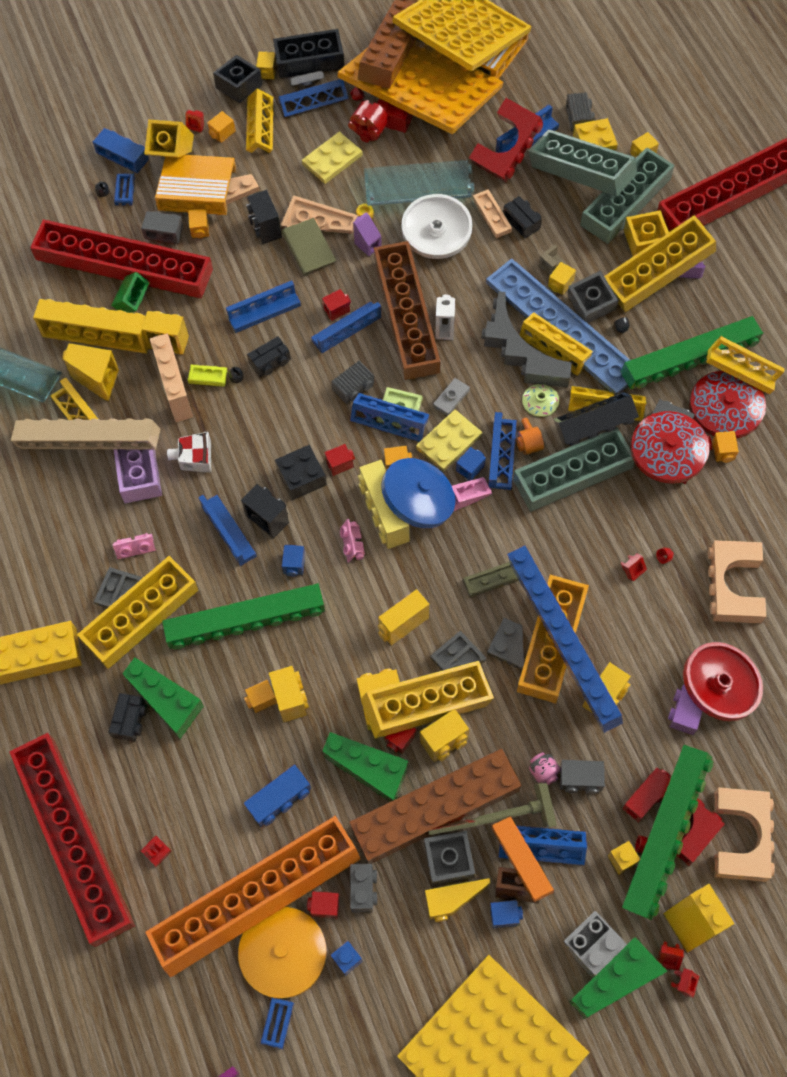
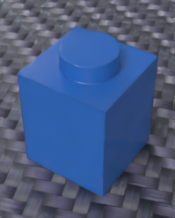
M470 447L456 463V472L471 481L485 467L486 457L481 451Z
M284 545L283 574L291 577L303 575L305 561L304 546Z
M517 900L490 904L492 929L519 926V920H523L522 907L517 905Z
M349 941L331 954L332 959L345 976L363 962Z

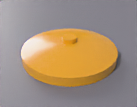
M284 907L243 932L238 949L239 965L246 981L259 993L277 999L296 997L310 989L319 979L326 962V942L320 927L314 919L301 910Z

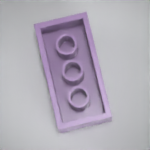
M113 449L119 491L124 503L162 496L155 450Z

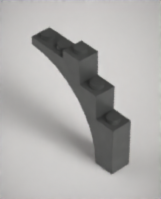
M498 291V298H494L493 309H496V313H492L491 321H487L486 328L482 329L481 339H485L484 346L502 348L501 357H505L504 365L522 366L521 375L525 376L524 383L568 388L572 362L557 360L544 355L525 342L514 329L508 317L505 304L506 292Z

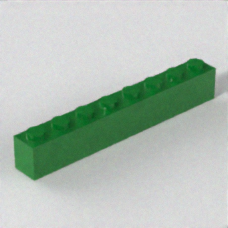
M750 316L627 361L620 372L630 390L635 388L641 389L648 383L661 381L664 377H673L683 370L689 371L697 365L708 364L706 363L708 349L720 336L745 348L756 346L760 342L759 340L763 332L754 317ZM721 344L718 347L721 350L729 349L727 346Z
M317 583L162 620L169 649L177 650L184 648L185 645H199L210 639L220 640L226 635H240L247 630L257 631L268 625L278 626L289 620L298 621L306 616H319L322 612H325L320 586Z
M685 744L683 745L622 908L651 921L653 916L656 917L660 908L658 902L667 890L668 884L666 881L668 876L674 871L676 854H679L682 850L683 842L681 841L683 835L689 831L691 824L689 819L691 814L697 810L698 795L703 792L706 785L704 779L707 772L709 773L713 767V757L709 753Z

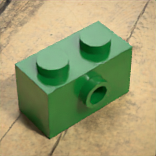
M137 272L125 276L111 306L116 310H122L126 313L136 312L150 282Z

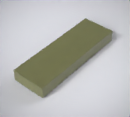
M509 562L463 578L470 598L519 581Z

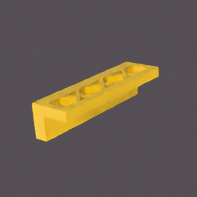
M257 88L247 97L246 151L253 153L259 147L270 153L273 150V96ZM262 98L268 101V105L264 103ZM263 110H264V112H265L266 115H267V119L265 118V116H264L263 113H262ZM262 124L266 127L267 132L263 129ZM262 137H263V138L265 139V141L267 142V145H266L265 143L261 142V138H262Z
M534 312L523 321L519 335L524 341L549 357L571 362L570 360L574 361L578 366L575 367L571 364V372L577 376L581 373L584 363L592 356V350ZM526 330L529 331L533 337L527 335ZM540 340L544 341V342L546 343L547 347H545L544 345H542V343H541ZM555 350L559 351V352L561 353L562 357H560L559 355H557V353H556Z
M722 336L708 349L706 363L768 394L775 390V381L784 373L785 368ZM721 344L727 346L729 349L721 350L718 347ZM741 353L745 358H736L734 354ZM749 362H758L761 366H752ZM765 370H774L776 373L772 376L766 373Z
M66 377L62 379L60 383L63 388L50 396L68 420L98 419ZM65 393L69 396L67 402H59L57 399ZM69 408H78L77 415H70L68 413Z
M571 386L568 411H575L615 396V393ZM629 394L632 395L639 416L634 420L642 421L646 407V396Z

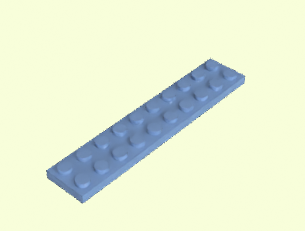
M510 259L486 279V283L497 293L498 291L506 292V301L525 318H528L534 312L592 350V356L584 363L583 368L605 388L617 395L628 387L620 371L624 363L630 361V359L516 261Z

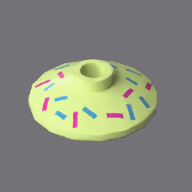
M536 384L530 386L524 392L522 404L529 414L535 417H546L557 410L559 396L552 387L545 384Z

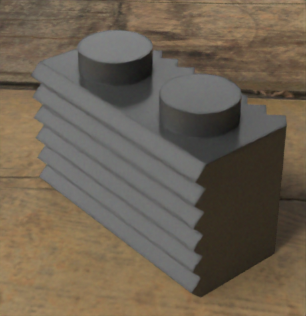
M586 92L567 95L566 110L571 131H574L576 124L595 121V113L591 112L592 100L588 99Z
M357 361V363L331 381L332 390L347 404L349 401H354L359 393L372 388L374 385V375L360 361Z

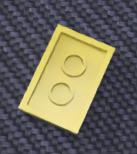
M339 131L302 159V165L326 184L363 156V152Z
M454 410L416 445V449L444 472L482 436V431L458 411Z

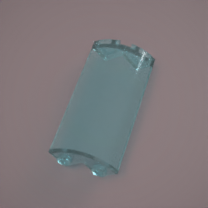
M468 160L364 168L367 206L414 202L420 197L431 194H443L455 199L472 197L471 193H474V182H471L469 179V174H472L471 163L468 164Z

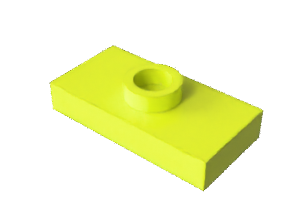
M191 364L188 383L225 387L228 370L226 367Z

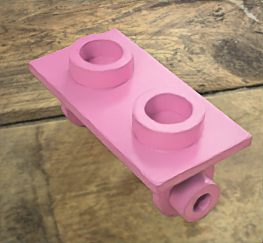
M347 519L340 528V536L343 538V552L349 563L353 557H356V560L363 559L365 552L363 542L355 541L362 538L357 522H350Z
M148 533L135 536L134 540L131 537L122 540L118 539L113 544L117 559L156 551L153 535Z

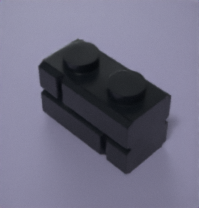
M518 196L512 202L510 201L504 205L503 214L523 238L526 239L532 233L534 234L540 230L542 217L537 211L534 212L527 200H523Z
M279 336L247 354L249 364L259 377L270 375L275 368L285 366L291 359L289 349L283 344Z
M122 693L118 695L108 732L111 737L135 742L136 737L141 735L142 724L140 722L142 716H146L148 708L142 697Z

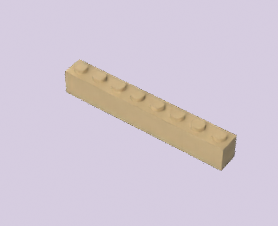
M130 418L126 420L24 419L16 420L11 441L19 449L156 450L160 428L152 419L148 418L143 420Z

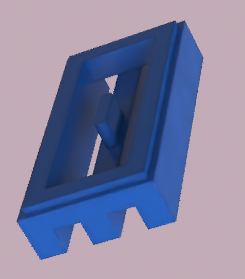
M117 174L115 206H119V203H122V205H126V203L133 205L134 174ZM121 178H124L122 198H120ZM128 178H130L128 198H126Z
M272 997L261 1044L283 1049L294 1002ZM277 1003L280 1005L276 1017L271 1041L267 1040L270 1030L275 1005ZM285 1005L288 1006L282 1028L279 1043H277L276 1038Z

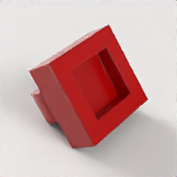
M188 110L185 113L186 127L201 133L204 130L203 112Z
M638 553L634 556L629 555V560L626 563L621 562L622 569L631 581H635L647 570L643 556Z
M157 836L141 850L156 867L172 852Z
M664 941L663 945H661L657 961L664 968L679 971L684 958V950L680 949L679 944H676L675 948L668 947L667 942Z
M686 968L683 969V972L674 971V974L681 977L677 984L671 982V986L683 995L694 998L700 976Z

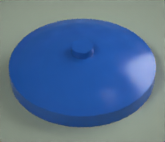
M404 458L391 464L383 475L381 482L383 498L390 510L402 521L419 528H435L442 525L453 513L455 493L452 485L446 476L432 464L420 459Z

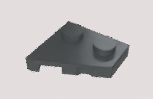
M109 567L94 600L95 605L104 608L110 607L143 577Z
M504 618L487 654L523 670L522 625Z
M461 631L430 655V659L442 671L476 661L484 663L487 659Z

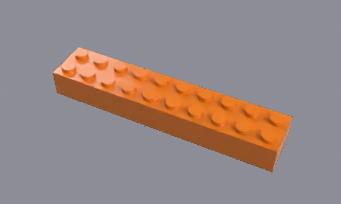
M334 816L145 933L162 968L171 978L350 867V864H355L361 858L339 820Z

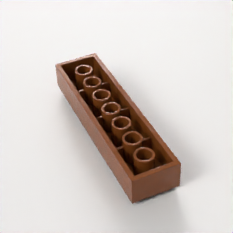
M394 0L360 60L357 80L387 89L391 88L416 40V37L392 23L393 16L420 0Z
M409 241L374 247V261L404 380L439 374L441 361Z
M501 748L350 821V827L367 863L373 864L430 836L429 830L459 822L520 792L522 785Z

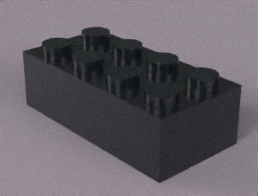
M338 29L273 39L280 78L304 75L316 71L323 72L342 69L345 66L344 52Z
M623 392L554 418L553 421L560 440L571 446L580 443L582 438H594L598 436V432L603 430L605 432L615 430L619 424H631L639 416L632 395Z

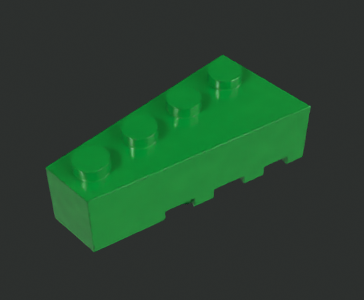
M135 657L122 673L128 683L179 739L183 737L204 707L200 698Z
M329 733L322 750L325 759L353 776L357 781L372 789L373 792L382 796L388 802L397 799L409 767L408 760L340 735Z
M634 937L569 1002L586 1019L663 975L667 970Z

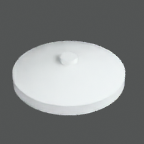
M431 194L420 197L412 202L404 212L402 218L403 238L405 242L409 241L410 248L423 257L432 259L451 257L465 248L471 238V215L460 201L451 196Z

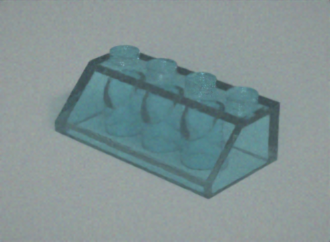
M0 348V385L44 403L62 374L61 371Z

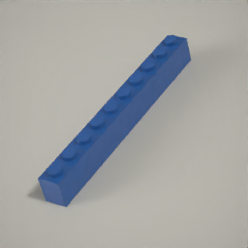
M526 546L508 553L510 566L602 731L605 733L623 724L619 709Z

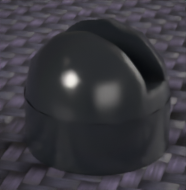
M100 181L95 185V192L99 197H105L109 194L110 190L107 183Z
M627 317L620 318L614 322L616 330L620 333H624L629 329L630 324Z
M233 367L229 370L231 382L239 383L243 380L244 374L241 368Z

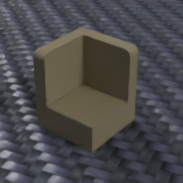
M556 244L540 256L539 267L549 276L560 262L566 264L557 255L558 246Z

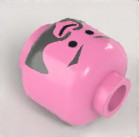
M542 752L530 760L529 770L538 783L550 785L558 780L557 775L560 772V767L551 754H544Z

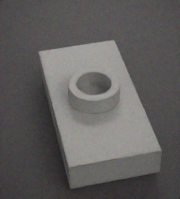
M316 71L289 78L290 85L302 83L303 86L313 84V80L324 78L322 71Z
M454 378L433 403V407L448 416L470 391V387Z

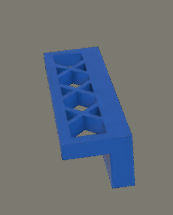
M338 79L279 96L277 99L279 104H281L284 117L348 99L344 80ZM341 86L343 97L337 98L332 95L334 89ZM319 92H324L328 95L325 102H320L316 99ZM305 96L312 99V102L308 107H305L302 104H300L302 98ZM292 101L297 105L293 111L287 112L284 102Z
M550 105L535 113L541 117L543 127L540 133L536 134L533 138L532 146L548 129L556 131L559 128V124L551 117L552 107ZM513 127L497 138L496 153L507 152L515 146L519 136L517 128Z
M291 280L226 307V312L234 332L237 333L301 306V302L295 293L294 283Z
M370 301L312 336V342L321 353H324L380 319L381 305L378 302L373 304Z
M359 393L352 404L350 421L420 442L423 438L429 414ZM361 411L365 414L366 417H358L356 416V412ZM373 417H380L384 422L377 423ZM397 422L402 428H394L391 423ZM409 428L419 429V434L411 433Z
M495 412L488 486L489 488L511 490L517 420L502 419V412ZM501 425L512 426V431L505 434L501 430ZM505 440L511 445L506 451L500 447V444ZM503 457L509 461V464L504 468L498 463ZM504 474L508 478V484L497 483V477Z
M204 495L198 497L202 509L238 564L242 566L257 557L255 551L218 495L208 500Z
M517 826L537 861L585 865L587 851L586 832ZM528 835H535L536 838H530ZM549 837H557L558 840H553ZM570 839H581V842H575ZM500 844L499 858H508Z

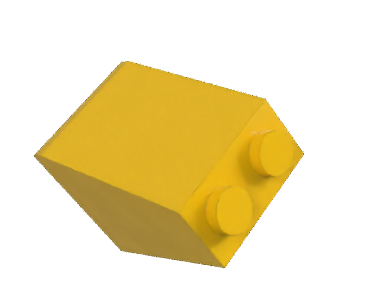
M148 119L144 154L179 158L192 152L194 134L182 122Z
M69 343L67 350L63 352V361L71 377L105 401H109L119 372L112 351Z
M710 884L692 893L663 913L687 953L735 924Z

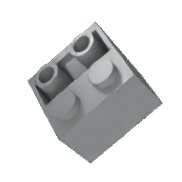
M596 911L563 941L575 960L591 978L595 977L627 945Z

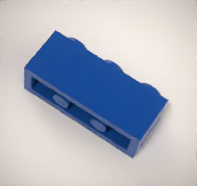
M104 128L93 141L97 154L137 174L149 160L148 155L144 154L145 147L143 145H138L129 138L118 135L115 131Z
M294 764L245 801L244 805L260 827L263 825L268 826L276 819L275 816L280 812H287L293 806V802L297 799H304L310 793L311 786Z

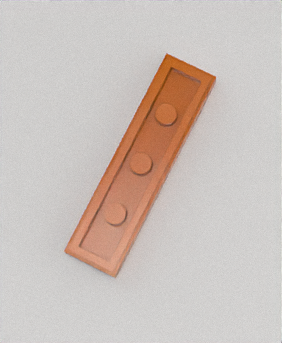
M511 816L493 824L491 829L533 901L536 902L554 893L552 885Z

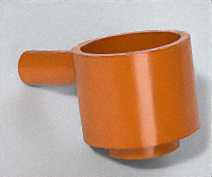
M523 418L521 422L525 430L519 431L518 437H516L518 450L523 452L524 455L544 450V442L537 426L532 428L528 418Z

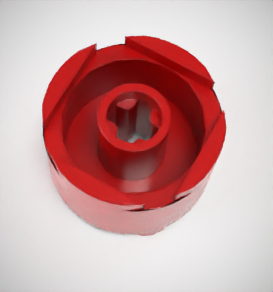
M367 100L360 103L348 123V127L360 136V139L365 143L377 140L389 123L386 111L374 102L372 105Z

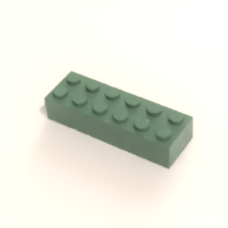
M549 129L529 150L531 166L533 168L618 196L637 175L635 157Z
M647 147L635 158L637 175L618 196L602 192L582 212L580 226L607 244L624 228L626 217L637 215L672 178L675 165Z
M616 427L615 430L604 432L594 438L585 440L515 470L513 481L531 512L632 469L634 460L630 447L618 427Z

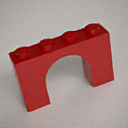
M505 98L497 114L501 120L518 129L517 143L512 149L504 153L493 152L478 143L469 159L474 165L507 182L514 175L517 164L522 162L527 148L529 149L532 146L535 135L542 130L543 121L537 114Z
M656 767L622 809L639 823L655 804L663 800L671 779L670 774ZM698 798L697 810L691 814L689 819L691 822L689 831L681 841L683 842L682 850L679 854H676L688 866L696 860L724 826L721 817L715 812L707 810L704 807L705 804Z

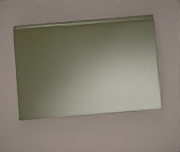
M314 218L284 228L281 231L304 276L336 262Z

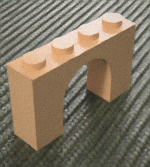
M168 333L150 338L175 422L193 418Z
M714 540L712 546L708 548V559H711L708 575L712 577L709 595L713 597V602L710 603V614H713V621L762 624L766 618L765 598L736 595L728 589L724 581V573L731 568L760 567L763 562L762 542Z
M719 787L714 792L715 813L742 816L751 822L757 833V844L752 852L744 854L718 852L714 855V877L767 882L771 879V876H774L775 866L774 863H771V854L774 853V842L771 841L774 821L770 818V812L773 811L774 803L773 799H770V792Z

